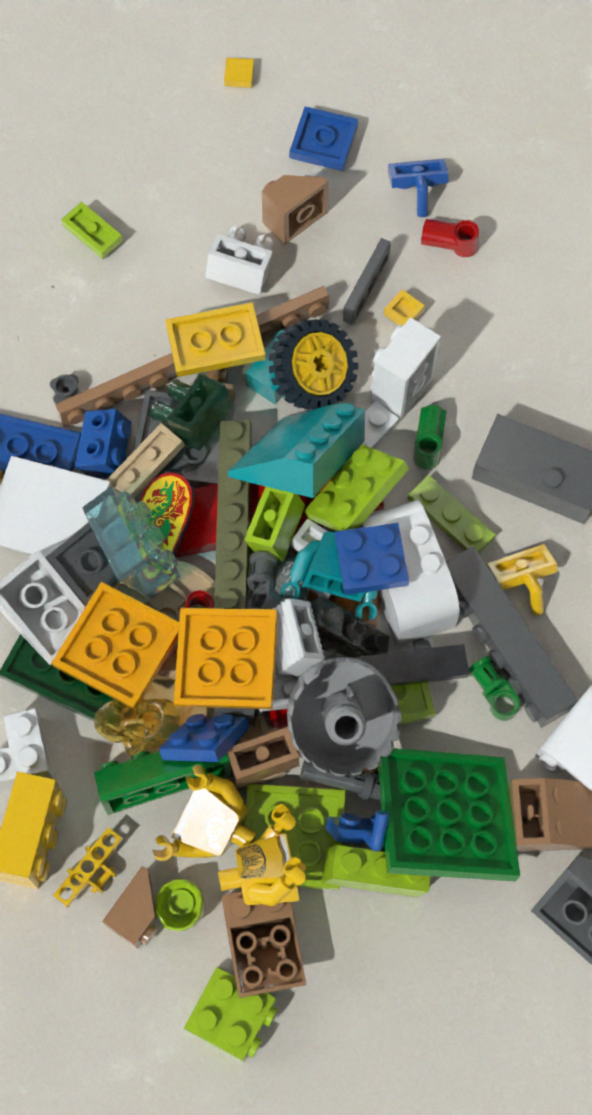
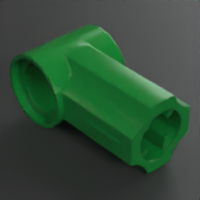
M428 405L421 407L413 459L415 464L422 469L435 468L440 461L447 411L443 410L440 406ZM428 448L433 450L434 452L426 453L423 452L422 449Z

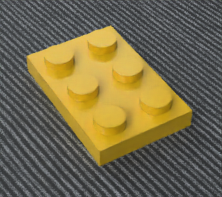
M253 302L165 319L177 377L265 360V351Z

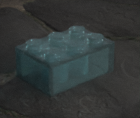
M110 486L82 507L120 583L153 598L181 577L175 567L178 562L172 552L165 549L162 543L165 537L156 525H153L150 519L152 512L143 501L138 502L128 492H121Z

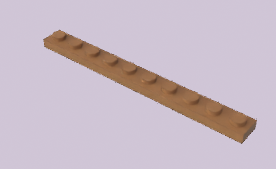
M323 285L256 315L262 341L267 340L274 333L309 317H318L329 309V293ZM172 353L55 404L63 426L82 422L86 411L108 410L116 403L123 400H132L139 396L141 392L150 388H159L166 384L168 380L177 377Z

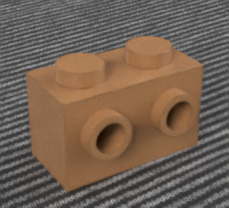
M288 727L270 729L264 732L262 736L252 740H239L227 752L230 767L238 788L299 767V754L292 743Z

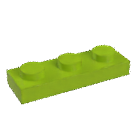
M430 475L408 494L407 499L410 502L418 500L422 504L428 518L464 551L474 546L477 552L480 553L494 540L495 534Z

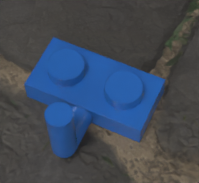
M444 159L388 164L391 187L408 189L416 186L417 216L427 217L428 186L434 187L439 184L448 183V170Z
M379 810L371 818H359L348 813H343L340 817L328 816L326 830L337 842L366 843L373 851L378 852L382 850L390 814Z

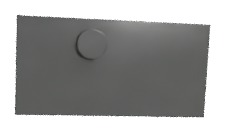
M497 413L475 463L471 479L584 524L592 507V451Z

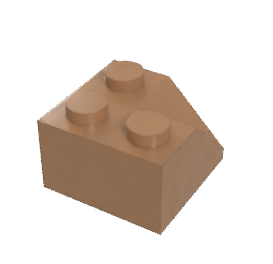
M283 175L276 181H270L261 191L262 223L284 245L327 214L329 181L325 177L309 175Z

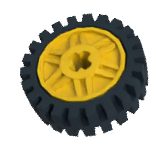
M306 320L288 326L284 329V332L277 336L279 341L274 342L271 347L275 352L269 354V361H273V366H269V373L275 374L271 381L273 385H279L276 391L280 396H286L284 400L287 403H294V407L317 409L344 400L347 397L345 393L352 391L354 386L350 383L355 382L358 376L353 373V370L358 369V363L353 362V358L358 357L356 350H350L354 343L351 339H345L348 334L344 330H338L339 326L337 324L329 323L327 320Z

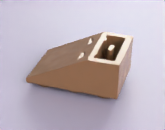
M552 778L511 779L508 786L517 852L592 849V791L580 781Z
M242 891L221 895L239 998L307 985L291 902L278 903L275 906L263 904L247 905L244 903Z

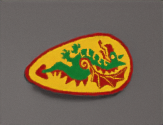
M176 473L161 474L153 479L144 489L140 499L137 517V557L143 577L149 581L156 580L174 558L193 511L195 493L192 485L184 476Z

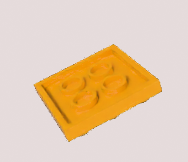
M101 582L51 663L61 671L136 710L178 640L179 622Z
M180 608L173 705L176 707L273 709L279 612L276 609Z

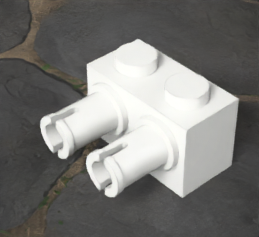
M237 226L229 229L227 237L217 234L208 253L205 278L260 295L269 275L273 253L270 250L274 245L273 240L267 236L265 243L262 244L265 235H259L255 240V245L243 242L246 239L245 230L240 228L237 235H235Z

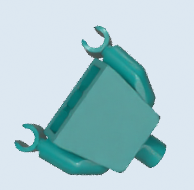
M324 532L321 540H312L299 551L289 573L291 579L282 586L281 596H283L286 587L292 586L296 589V595L293 599H297L300 595L298 585L300 581H303L302 587L361 602L364 597L363 603L355 607L356 618H361L362 609L365 606L370 610L368 619L372 620L376 617L377 609L372 602L377 597V591L344 595L335 533Z

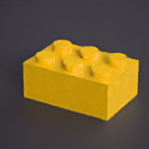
M17 771L0 830V881L39 889L40 882L46 881L50 868V862L46 861L49 849L55 848L59 831L55 829L57 819L64 816L67 806V798H64V793L56 780Z

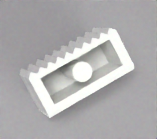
M285 599V602H281L280 605L273 608L279 612L276 668L279 674L300 676L307 669L325 659V656L322 654L324 652L321 649L322 645L319 643L321 639L316 631V621L313 619L315 616L310 608L312 604L309 601Z

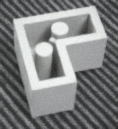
M36 709L3 716L9 747L0 749V792L12 789L17 771L53 779L41 718Z

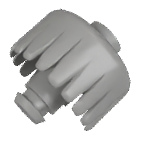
M337 657L326 659L307 669L294 684L287 704L288 729L295 749L299 751L301 757L307 763L312 762L317 770L323 773L329 770L330 773L336 776H346L348 770L352 776L362 774L364 767L372 770L379 766L381 756L388 757L394 748L393 741H397L400 736L399 723L402 720L401 711L390 683L375 667L355 658Z

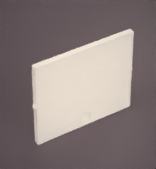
M11 456L0 484V547L29 555L40 551L46 557L89 520L95 518L98 521L111 482Z

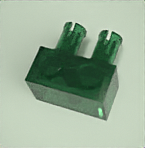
M201 374L192 386L178 379L172 380V383L177 385V387L169 384L167 395L180 400L175 408L157 401L155 405L160 407V409L152 406L150 411V417L153 420L169 425L172 433L181 439L185 445L198 451L202 449L220 425V421L225 418L233 407L225 384Z

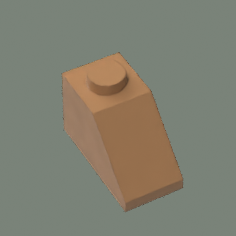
M143 866L102 921L107 928L137 949L142 943L147 945L157 931V928L154 926L157 922V917L155 914L151 878L148 869Z

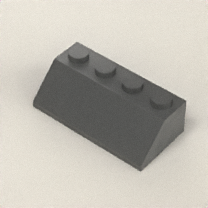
M580 853L532 908L531 912L592 965V861Z

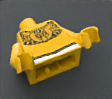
M201 765L193 767L194 774L199 777L191 778L186 776L189 788L194 790L171 837L175 839L174 842L170 843L169 839L164 835H159L155 839L157 845L166 846L163 850H152L157 860H168L172 854L174 857L184 858L222 856L232 843L242 847L254 842L257 833L241 825L248 812V808L243 804V799L231 780L212 773L206 775L205 769Z
M284 804L276 806L272 812L271 817L276 822L275 825L270 824L263 835L252 844L235 850L237 867L218 871L221 891L241 887L244 903L247 905L263 904L275 906L278 903L300 901L297 885L305 882L306 874L304 871L306 865L297 857L291 858L286 833L283 834L282 830H291L295 826L296 821L295 817L291 814V810Z

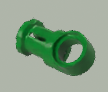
M483 657L468 668L469 676H473L483 689L482 695L490 704L492 715L501 721H508L517 714L520 706L519 697L505 677L501 678L493 667L491 657ZM506 697L512 701L514 708L510 712H502L497 708L496 701L499 698Z

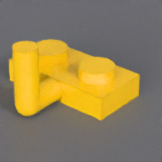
M545 544L487 563L488 568L503 590L525 583L530 591L531 613L535 616L543 614L542 587L537 579L557 572V563Z

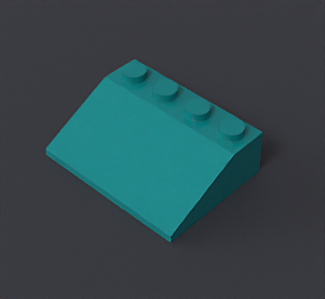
M336 403L283 417L228 471V477L314 498L360 445L365 442V409L354 407V405L349 403Z

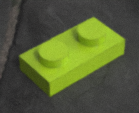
M82 201L61 219L62 226L102 259L123 242L122 235Z

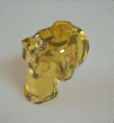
M143 698L136 710L125 704L121 705L117 700H112L97 711L94 718V726L96 731L107 740L115 743L122 742L126 754L133 756L145 749L162 746L170 738V735L182 726L183 719L180 708L173 705L174 702L168 699L146 700Z

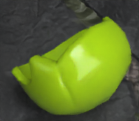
M174 879L164 884L156 895L155 914L164 925V928L168 930L185 931L196 926L203 917L205 910L203 893L190 880Z

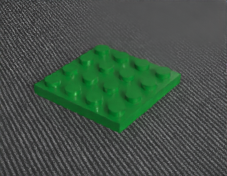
M393 748L388 757L381 756V763L378 766L382 811L390 814L384 840L387 873L513 882L518 880L520 868L505 757Z

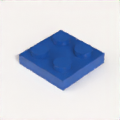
M305 106L289 151V158L343 171L356 134L358 119Z
M398 523L335 532L344 595L409 586V577Z
M230 714L220 716L192 715L159 748L162 760L219 762L249 729L247 718L232 717Z

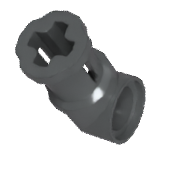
M255 552L250 556L252 572L251 576L247 579L248 588L252 590L251 609L276 608L277 605H280L281 601L280 594L275 591L276 582L273 578L274 569L278 564L277 556L270 552Z

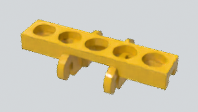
M108 827L91 848L85 847L84 850L87 854L74 870L68 868L66 872L69 876L53 896L68 908L80 892L89 885L93 887L91 891L94 894L97 891L102 894L103 890L101 887L110 876L114 878L117 876L113 872L114 867L108 868L105 866L107 864L106 860L122 842L123 838ZM109 835H113L115 842L110 847L103 844ZM99 848L105 851L103 857L96 853ZM85 861H92L94 863V869L90 873L82 871V864ZM101 867L105 872L95 884L90 879ZM74 878L81 883L79 886L72 885L71 882ZM69 887L72 889L73 894L67 900L62 899L61 894Z

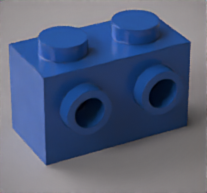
M117 409L86 411L75 467L87 476L109 478L126 460V449L129 436L131 435L132 422Z

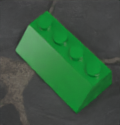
M142 751L132 755V760L120 764L118 761H111L101 765L100 770L94 772L99 797L107 815L190 789L186 776L191 778L199 777L194 774L193 767L195 765L204 767L206 775L212 773L222 778L231 776L227 753L219 762L162 760L160 751L151 754L149 751Z

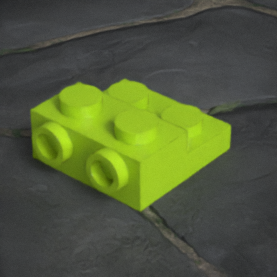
M216 967L184 1029L244 1062L247 1056L251 1058L255 1056L262 1042V1039L257 1036L263 1025L270 1027L279 1008L273 1006L276 998L268 993L239 998L235 976Z

